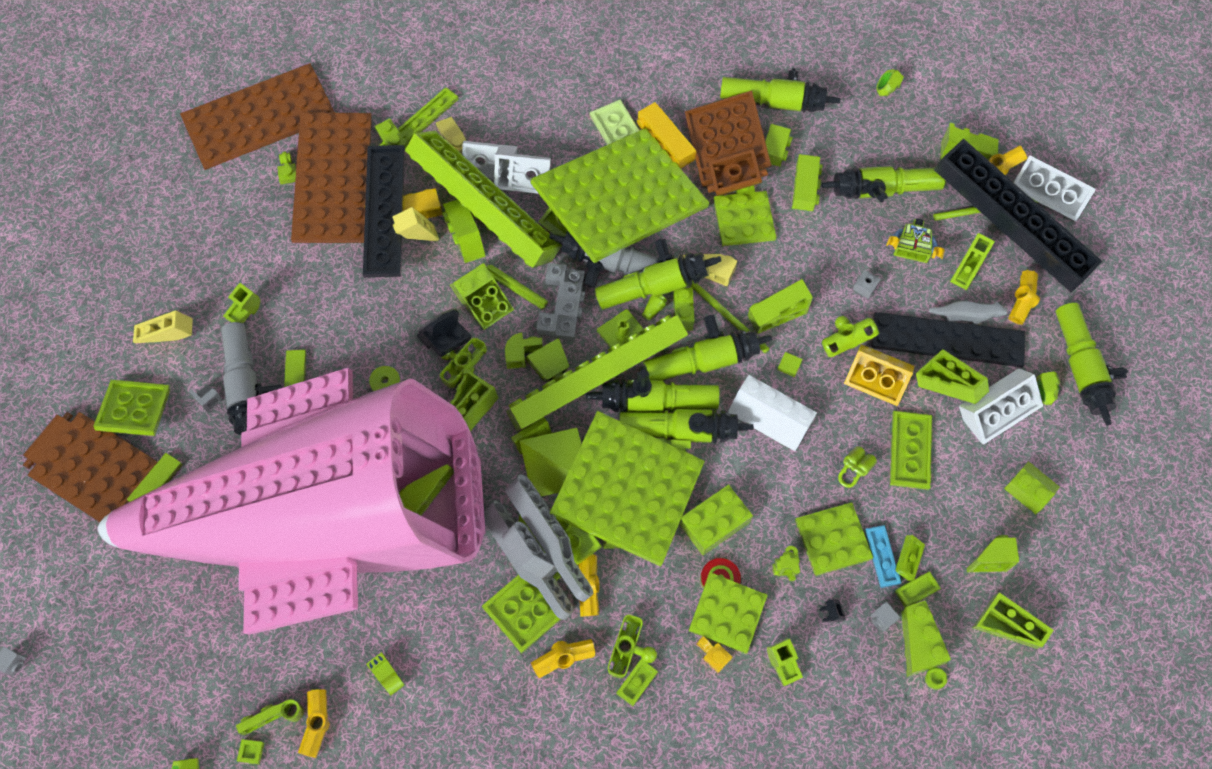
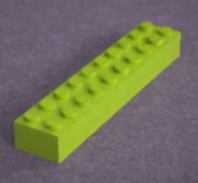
M437 131L414 133L405 149L412 160L418 162L424 171L430 173L435 178L437 183L443 185L449 194L455 196L462 206L468 208L473 213L475 218L480 219L486 228L493 231L500 241L506 243L513 253L519 255L524 260L525 264L534 268L553 261L562 245L549 238L550 234Z
M678 315L664 317L656 322V327L652 324L640 331V336L636 333L624 340V345L620 342L609 348L608 354L604 351L591 359L592 363L586 361L575 368L576 372L573 373L570 370L559 376L560 381L556 382L554 379L543 385L542 391L539 392L537 388L525 395L526 400L522 401L520 398L509 404L510 409L506 413L516 431L525 428L686 337L688 333Z

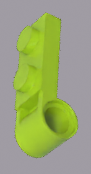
M292 699L286 700L279 705L273 706L271 704L262 708L261 713L255 716L248 715L241 719V723L237 724L236 728L239 734L245 736L282 716L290 722H297L303 717L304 708ZM296 706V713L293 716H288L289 708Z

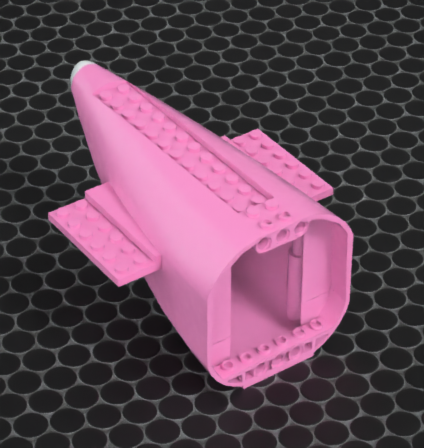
M345 368L248 398L247 431L241 433V448L113 510L101 520L98 525V532L105 542L120 549L201 563L239 567V590L244 591L243 633L250 635L357 610V573L431 569L471 561L479 552L483 535L486 534L481 459L478 457L472 434L455 406L414 379H407L353 399V371ZM446 464L454 469L452 477L422 516L404 508L399 495L400 490Z

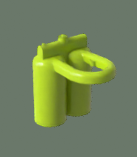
M860 446L854 447L843 460L845 466L838 475L840 484L846 488L856 485L860 476H866L876 465V457L872 454L865 455L864 449ZM848 468H851V471H855L857 474L856 477H853L852 483H846L843 480V474L847 472Z

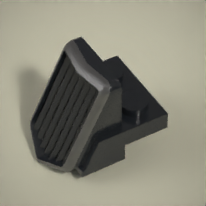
M455 308L439 313L418 329L419 334L417 335L428 349L432 347L440 357L471 340V335L458 322L459 312Z

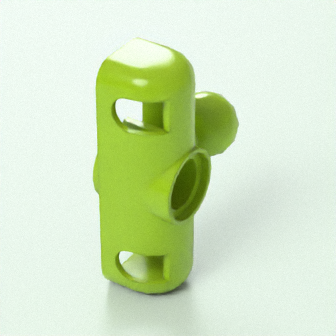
M839 316L835 320V326L839 331L824 338L822 346L828 357H834L876 337L879 331L872 318L868 317L855 324H850L846 316ZM871 326L873 333L866 335L864 329ZM836 343L838 350L832 352L829 346Z
M472 338L458 354L454 353L453 350L441 357L443 360L451 359V362L439 375L445 386L455 388L456 384L463 379L465 369L473 373L474 366L479 362L483 354L487 352V347L483 341L478 338ZM470 344L476 349L472 354L468 350ZM446 371L451 375L448 381L444 378Z
M628 614L623 619L607 668L608 673L613 677L622 679L626 676L633 653L641 656L642 660L646 663H653L657 658V652L653 647L642 648L636 646L643 625V621L639 617ZM624 622L628 623L626 630L622 629ZM637 627H640L638 634H635ZM626 642L631 646V649L626 652L622 651L619 648L620 644ZM611 661L614 662L612 670L609 669ZM624 666H627L625 674H622Z

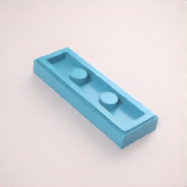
M885 525L866 528L864 531L873 556V563L880 587L900 585L902 582L899 574L895 571L897 565Z

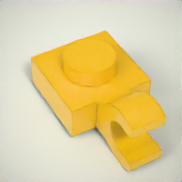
M704 636L697 642V645L706 653L703 659L717 673L733 658L719 643L713 647Z

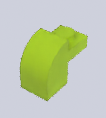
M239 283L228 297L234 303L223 317L231 323L238 322L243 324L250 314L255 315L258 311L260 297L245 285Z
M522 333L513 335L505 346L507 369L526 367L525 353H533L542 348V337L532 336L523 339Z
M786 638L767 647L770 663L774 666L782 686L803 678L796 662L799 658L790 639Z

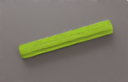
M487 266L496 281L542 310L546 308L548 301L495 266Z

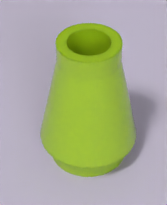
M651 295L642 312V316L650 321L666 306L667 299L662 295L657 297Z

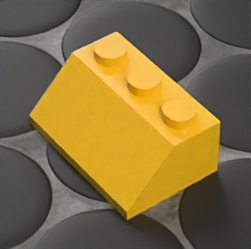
M861 344L844 384L898 406L915 366Z

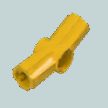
M1019 145L1003 155H993L989 161L1006 175L1010 168L1028 158L1022 146Z
M1023 271L1020 276V286L1015 291L1017 300L1008 319L1018 325H1023L1030 309L1038 305L1040 297L1036 294L1038 274L1035 271Z
M592 554L579 564V569L593 589V595L585 602L579 600L580 617L599 615L597 593H599L600 584L597 575V556Z
M588 639L570 644L565 641H558L553 644L550 652L531 662L532 668L538 678H542L557 668L566 669L575 661L593 658L595 656L593 641Z
M325 689L307 692V727L298 753L312 758H317L325 732L330 725L327 713V692ZM322 718V726L314 729L315 720Z

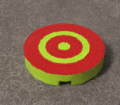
M716 558L709 561L703 567L700 575L702 588H704L710 572L736 583H741V573L738 567L732 561L725 558Z

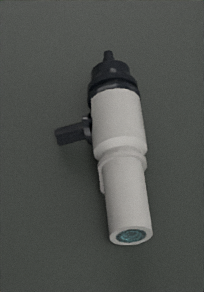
M568 230L565 237L552 233L549 237L555 242L562 243L561 252L568 254L571 259L576 260L578 257L579 262L583 260L587 262L586 267L589 270L584 285L590 288L595 287L599 272H603L604 269L611 272L621 270L624 271L623 274L627 275L636 271L641 273L646 266L657 263L656 259L659 258L636 251L634 247H631V249H621L593 263Z
M232 322L225 324L221 328L225 357L223 369L226 373L223 377L229 422L233 425L235 434L241 435L242 432L247 431V399L281 389L282 386L280 384L262 387L261 383H258L257 374L253 371L254 364L252 353L249 352L246 326L242 323Z

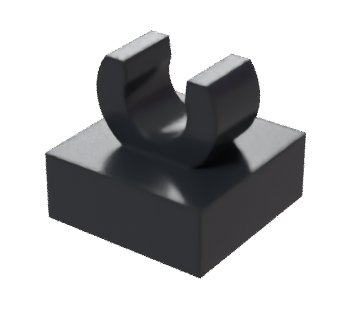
M840 600L826 601V606H822L819 609L821 612H829V616L824 618L823 622L839 623L846 620Z

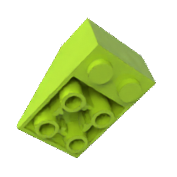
M484 263L450 284L458 299L483 330L514 310Z

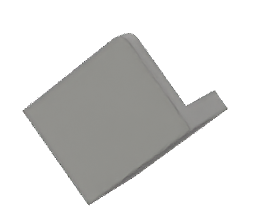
M206 385L197 393L192 389L189 390L193 398L207 412L222 401L220 395L209 385Z

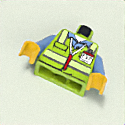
M914 219L913 225L906 224L904 229H899L890 236L886 243V246L891 245L894 247V256L928 263L931 254L932 258L937 256L943 259L945 249L939 247L932 236V230L923 227L924 221L922 219Z

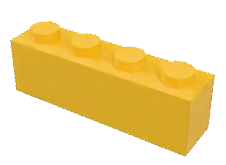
M656 102L638 111L637 123L641 129L646 128L649 131L650 135L658 141L660 147L669 154L671 160L680 169L695 161V148Z
M436 188L426 189L414 194L409 193L403 196V211L413 207L427 219L442 215Z

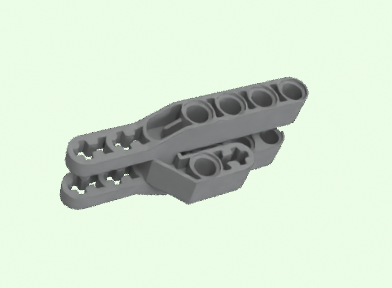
M518 475L506 488V494L527 526L521 522L515 523L512 519V514L508 513L503 504L496 500L484 511L485 524L519 576L537 587L555 615L562 620H566L574 612V608L553 575L558 571L574 596L582 602H585L593 595V589L574 561L568 535L555 516L549 514L551 510L532 482L526 476ZM531 532L534 534V536L536 537V539L538 540V542L540 543V545L546 553L543 552V550L541 549V547L539 546Z

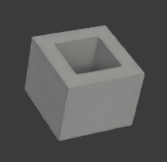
M864 270L855 283L853 290L869 299L881 279Z
M887 602L870 615L874 626L882 629L884 632L900 619Z
M3 647L0 651V671L13 677L15 673L22 669L23 661L26 658L13 650Z

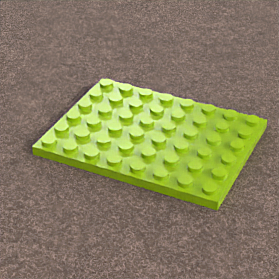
M646 128L533 177L530 182L593 263L708 208L710 204L680 167L671 160L669 154L660 147L658 141L650 135Z

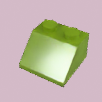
M1028 461L1004 489L1036 515L1052 499L1060 486Z
M1008 535L996 536L966 568L967 572H1008L1019 562L1016 538H1009Z

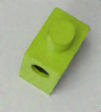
M559 338L525 358L544 382L551 378L555 379L556 382L560 381L558 377L563 375L562 372L569 368V363Z

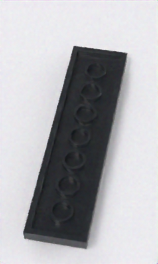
M404 145L368 146L363 250L364 278L401 277L402 235L397 234L394 230L393 216L403 212Z
M880 312L874 313L873 320L879 334L872 338L871 348L936 356L941 350H945L960 360L1022 368L1025 365V331Z

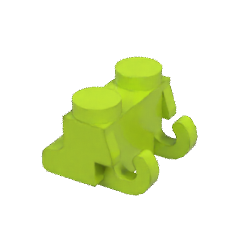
M788 546L782 556L775 558V563L772 564L774 576H787L789 581L796 580L795 575L800 573V560L796 547Z

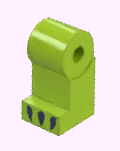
M382 652L366 664L390 696L405 686Z

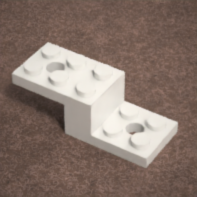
M463 141L462 155L488 179L493 180L498 188L501 190L539 194L531 185V178L526 175V172L534 171L536 176L549 171L551 158L517 154V146ZM482 157L485 160V164H478L476 158Z

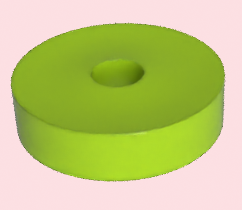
M390 366L376 368L369 378V384L373 392L401 382L399 373ZM384 379H388L387 383H382Z

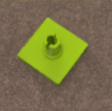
M627 309L597 328L598 334L610 348L620 342L624 345V340L636 333L640 336V331L643 330V327Z

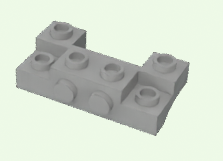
M548 263L545 283L547 285L559 286L555 313L539 312L536 328L537 334L553 336L567 341L575 340L578 318H582L583 311L580 303L585 300V291H583L585 271L567 269L566 265Z

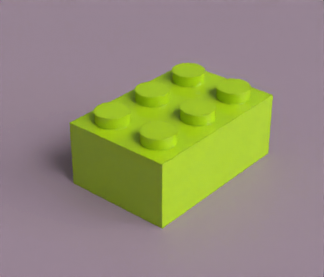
M728 484L682 516L679 525L704 556L751 523L753 515Z

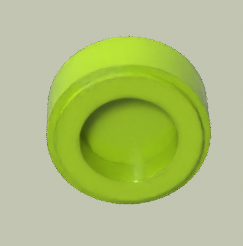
M934 667L926 672L925 682L930 688L938 690L946 685L947 675L941 668Z

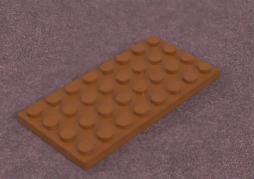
M311 63L182 112L180 115L203 168L207 170L299 133L300 112H335Z
M300 112L291 232L292 243H364L368 146H371V113Z

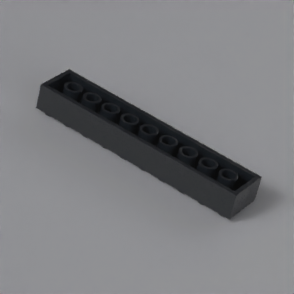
M964 138L934 168L937 174L1069 292H1073L1102 262L1101 259Z

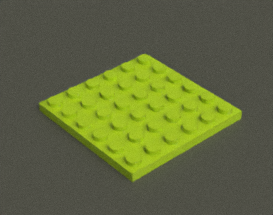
M597 411L549 514H553L555 518L661 567L705 461Z

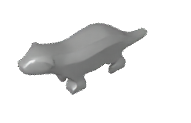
M956 301L942 307H930L929 312L946 316V321H973L972 324L981 325L983 321L1006 315L1007 308L1001 306L998 302L990 305L969 301Z

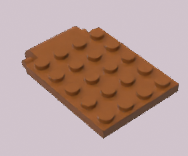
M752 90L684 111L692 146L696 150L695 159L702 187L707 186L709 193L715 191L716 195L720 196L763 183L761 177L768 176L766 168L772 165Z
M66 412L63 417L56 414L23 454L27 458L23 466L30 469L33 464H36L28 473L30 478L93 519L101 522L110 512L129 502L127 498L157 464V461L112 432L95 431V421L81 412L76 415L71 423L69 421L73 415Z

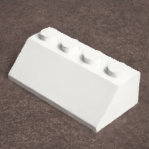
M1032 156L1028 157L1014 181L1030 198L1074 221H1077L1096 190Z
M1018 368L991 385L989 393L978 403L973 404L966 401L959 408L963 421L984 445L1043 407L1035 375Z
M748 375L739 389L728 411L729 414H737L740 421L754 424V429L793 451H796L817 412Z

